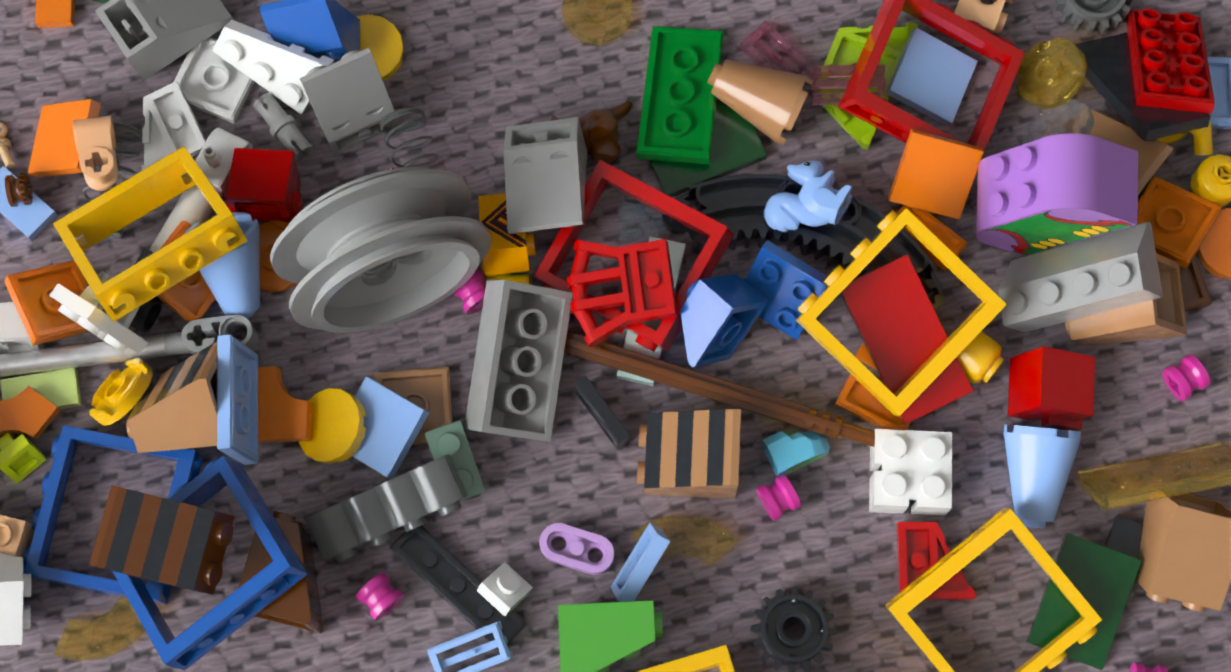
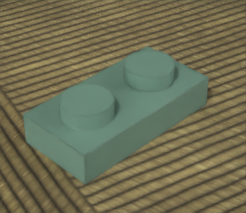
M461 420L425 432L434 460L447 454L450 455L468 495L461 500L486 492Z

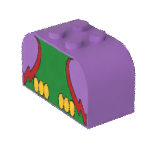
M1056 134L988 156L978 163L976 238L984 244L1028 256L1137 225L1138 151L1087 134Z

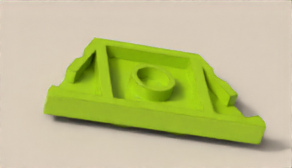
M906 23L905 27H894L867 91L888 101L890 95L885 92L909 35L913 29L918 27V24ZM873 25L864 29L858 27H842L838 29L812 93V96L865 150H868L877 128L842 110L838 106Z

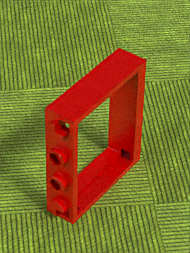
M884 0L838 107L904 143H907L911 129L959 141L867 91L902 10L1000 64L968 141V144L981 147L985 152L1025 52L1014 47L1013 42L1010 40L996 37L985 31L980 23L973 20H965L956 15L945 4L935 3L931 0Z
M599 160L585 185L583 225L561 227L534 277L544 283L542 287L572 292V289L568 288L567 282L557 277L556 274L607 185L707 237L708 240L676 295L678 316L663 318L656 331L643 323L629 324L617 331L623 335L627 329L638 335L635 342L653 352L657 346L668 352L683 326L680 309L687 300V290L695 281L711 277L734 234L727 226ZM587 293L588 298H594V296ZM614 307L591 312L592 315L596 312L605 317L606 319L603 324L623 313Z

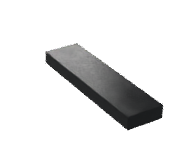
M422 525L408 532L404 531L389 547L476 630L500 621L503 627L501 629L503 635L508 640V646L527 625L513 610L504 616L477 592L482 581ZM493 633L484 636L489 642L495 640Z

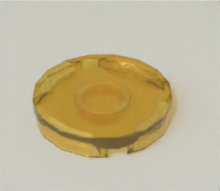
M564 0L562 8L564 24L571 35L583 43L597 46L612 43L622 37L631 25L633 16L632 0Z
M1057 37L1047 43L1042 41L1034 45L1024 55L1017 71V76L1019 77L1017 89L1029 104L1040 109L1056 108L1069 101L1078 92L1085 80L1087 64L1083 52L1070 40Z

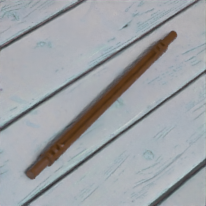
M567 330L564 353L837 440L841 436L874 447L875 431L844 422V417L606 342L590 348L584 340V335Z

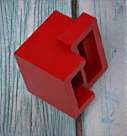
M234 148L225 196L226 206L231 212L250 214L252 221L257 219L258 222L268 223L270 220H280L290 223L304 209L300 192L301 180L294 151Z
M1042 346L1010 358L1007 416L1030 421L1042 419L1041 426L1067 431L1082 430V419L1092 417L1094 411L1095 357Z

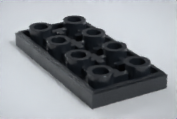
M1128 33L1067 46L1065 56L1144 141H1155L1158 138L1179 133L1185 134L1192 130L1208 127L1211 116L1206 113L1136 106Z

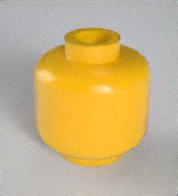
M1217 154L1203 160L1191 176L1190 188L1192 193L1220 206L1229 204L1231 202V157Z
M983 331L957 356L971 384H977L982 380L988 383L1005 360L1000 356L1002 346Z

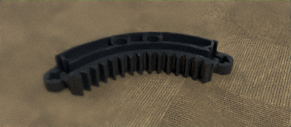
M746 174L721 177L689 186L688 193L674 198L691 207L689 201L695 199V208L698 212L727 226L734 234L728 245L731 251L735 250L736 242L741 240L745 249L749 248L752 239H756L759 248L765 244L767 239L771 240V243L779 246L781 241H785L787 251H791L798 244L800 245L801 255H805L810 249H813L815 260L820 259L825 254L828 256L827 266L830 267L839 262L841 263L840 266L844 269L855 259L850 253L865 238L872 242L881 232L877 225L886 217L885 214L872 205L853 196L847 208V211L852 215L850 220H840L839 224L836 225L828 223L818 227H811L800 223L798 229L788 230L787 232L774 230L767 224L764 218L766 203L776 193L789 192L799 194L802 188L800 184L789 176L774 174ZM662 214L663 226L674 234L688 232L695 252L700 254L708 238L675 220L670 221L668 216ZM903 229L854 278L856 279L908 254L919 279L924 273L927 277L922 282L927 293L934 292L936 295L932 300L935 312L939 310L944 301L945 293L943 287L933 273L935 265L916 241Z

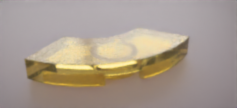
M673 515L650 521L652 524L662 528L667 538L670 539V543L658 563L669 556L687 555L698 558L711 567L739 542L725 528L700 517ZM650 522L631 533L636 542L639 541Z
M120 596L113 608L99 618L87 621L69 619L53 655L74 661H92L107 658L132 645L144 634L145 629L129 600Z

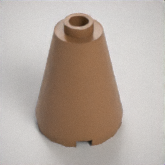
M726 59L723 66L718 63L715 64L707 83L713 85L711 93L774 142L783 146L787 139L780 135L783 129L788 132L791 131L808 95V92L802 90L803 85L811 86L814 79L806 75Z

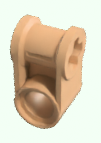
M111 115L73 120V132L79 156V165L84 173L86 183L96 191L111 189L116 184L119 174L115 152L116 138ZM102 165V171L96 172L97 166Z

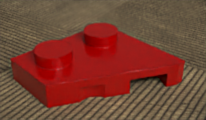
M898 522L896 524L899 593L951 551L937 522ZM960 570L923 601L974 600L976 596L972 586H969Z

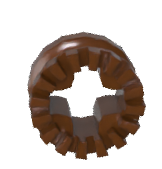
M26 172L20 173L17 178L12 174L5 177V191L11 207H18L20 202H23L25 205H31L33 202V191L28 189L32 188V185H28L31 181Z

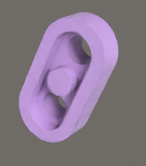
M563 523L551 524L541 533L539 540L541 552L547 560L587 574L600 575L608 571L614 562L613 546L607 538ZM556 538H563L566 541V547L561 551H556L552 548V542ZM597 549L602 552L603 557L599 562H591L588 559V554L591 550Z

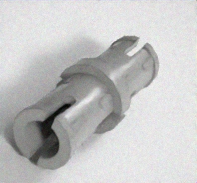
M269 92L260 96L265 103L262 104L257 99L253 107L269 125L270 134L276 140L279 139L288 151H294L296 162L305 159L306 157L302 151H306L310 155L314 147L296 127L298 122L292 115L286 114L272 93Z

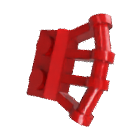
M666 239L622 247L575 240L573 250L576 251L571 274L567 277V285L569 289H572L573 302L570 303L571 314H575L586 334L584 340L588 347L591 348L601 344L610 335L629 324H641L645 321L678 316L669 245ZM596 255L619 260V267L587 272L591 256ZM621 280L622 293L588 298V286ZM625 305V312L601 326H598L591 313L594 310Z

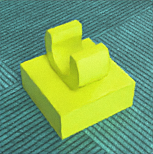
M9 433L0 438V469L17 484L47 460L40 449L23 434L15 440Z

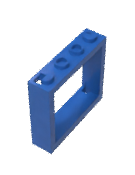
M62 426L61 434L55 437L52 444L54 460L51 471L47 472L43 478L42 493L44 498L41 509L38 508L33 516L32 530L35 532L31 546H27L23 554V568H25L23 574H31V578L34 580L126 597L117 580L45 567L77 443L177 461L168 499L173 496V492L179 486L189 483L199 475L203 457L196 450L192 449L138 453L134 440L128 437ZM148 580L146 588L154 602L167 605L171 585Z
M225 456L208 463L202 473L189 483L179 486L169 499L200 507L228 485L273 562L176 638L142 579L112 571L164 665L184 671L308 575L243 466Z

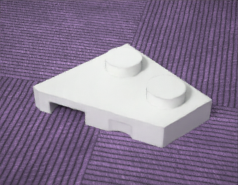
M177 81L143 97L145 125L142 129V143L144 144V165H142V170L183 146L192 157L201 152L206 138Z

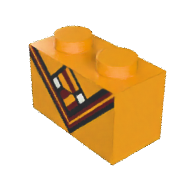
M506 193L478 196L479 220L486 226L491 237L490 249L483 260L485 276L530 271L529 256L536 255L534 233H508Z

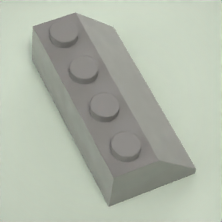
M1142 223L1011 260L998 289L999 297L1007 304L1001 310L1003 326L1021 332H1029L1163 297L1151 223Z
M508 280L486 281L464 429L551 442L570 316V303L573 296L572 292Z

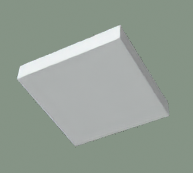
M209 37L189 50L174 82L177 81L180 84L190 107L234 124L255 81L212 50L217 40Z

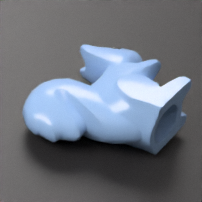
M812 160L799 165H788V176L800 184L802 188L798 195L780 192L770 197L764 209V218L767 224L772 229H777L781 232L796 230L800 223L811 227H818L828 223L833 225L839 224L853 199V196L850 194L852 186L848 184L839 190L834 189L832 186L835 181V177H833L835 172L830 170L823 175L824 167L820 161Z

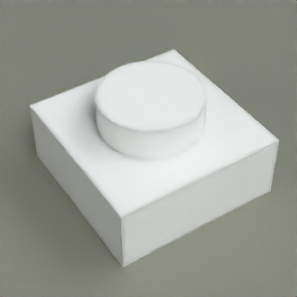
M504 562L480 584L477 592L500 613L506 616L528 596L533 587Z

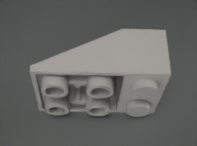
M110 0L95 10L125 57L144 81L224 28L228 22L234 20L220 0Z
M369 48L362 51H350L340 61L328 66L314 67L308 71L306 76L299 78L334 155L384 133L381 131L379 123L386 115L395 111ZM398 118L389 121L384 127L392 128L398 126Z
M574 117L506 127L503 152L508 233L532 232L583 225L587 148L579 118Z

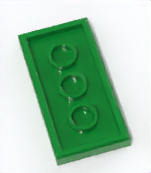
M652 26L636 150L637 159L710 164L717 97L711 93L713 85L707 82L715 64L721 65L724 31Z

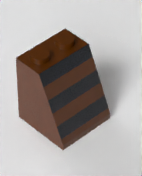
M111 485L89 565L214 595L216 585L222 577V562L226 547L233 537L232 525L235 516Z
M273 511L274 519L308 575L254 617L321 634L323 627L311 535L302 527V523L295 521V516ZM256 531L238 588L273 562Z

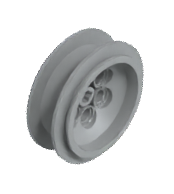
M403 167L384 170L343 184L322 195L301 210L277 238L270 254V261L275 273L284 280L298 284L289 300V309L293 319L307 328L333 333L366 331L414 316L436 305L461 288L473 276L479 264L486 257L491 245V237L486 226L475 219L463 217L471 201V191L464 178L450 171L425 167Z

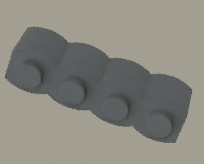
M447 454L307 517L306 521L323 559L326 560L334 556L338 563L358 554L356 546L369 541L372 548L392 539L390 531L404 526L405 531L408 532L427 523L425 515L438 510L440 516H444L461 508L459 500L468 495L450 455Z

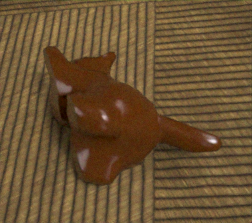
M626 101L610 111L605 109L593 110L579 118L587 154L592 156L596 165L599 160L610 164L620 155L621 149L618 144L619 132L617 121L629 113L633 106L631 101ZM552 116L551 121L559 119L556 116Z

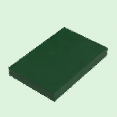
M719 99L716 103L710 164L649 160L662 192L670 197H674L688 191L689 186L724 177L766 160L767 154L754 126Z
M1065 533L1055 563L1100 616L1102 621L1095 626L1098 631L1090 639L1082 644L1076 641L1065 650L1067 653L1066 657L1103 670L1142 560L1069 533ZM1050 577L1026 642L1041 648L1045 647L1082 617Z

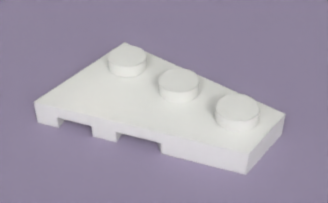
M231 20L224 26L212 50L300 114L309 107L310 102L299 78L306 76L308 71L314 67L328 66L334 62V59L323 55L320 58H316L304 53L305 48L292 44L288 47L275 42L270 34Z

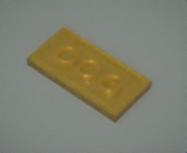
M1225 442L1081 470L1077 471L1079 485L1104 510L1231 485V447Z

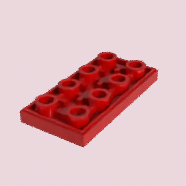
M1152 8L1131 9L1126 18L1136 106L1212 114L1215 100L1201 17L1188 12L1170 14L1161 13Z
M908 254L852 280L840 293L884 385L893 394L948 338ZM957 357L900 415L903 424L914 421L973 392Z

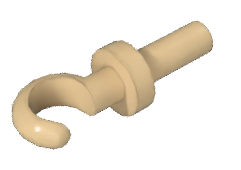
M0 122V127H2L0 132V154L6 168L11 169L15 166L9 152L12 144L9 139L5 138L8 133L7 126Z

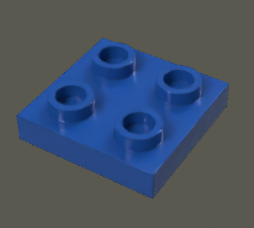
M768 240L761 247L745 279L751 287L768 300V303L758 317L795 340H798L804 331V328L795 321L802 314L797 308L809 295L814 293L819 297L828 287L824 282L828 276Z

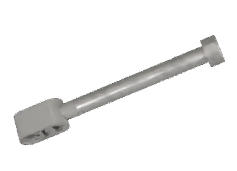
M242 315L196 319L187 323L182 332L141 337L148 344L140 355L128 347L122 353L105 341L1 354L0 377L124 362L135 358L148 359L187 353L194 355L211 344L216 343L217 336L232 335L238 329H247V336L241 343L254 351L258 345L259 336L250 321ZM206 334L208 338L203 339L202 346H198L195 342H199L201 335Z

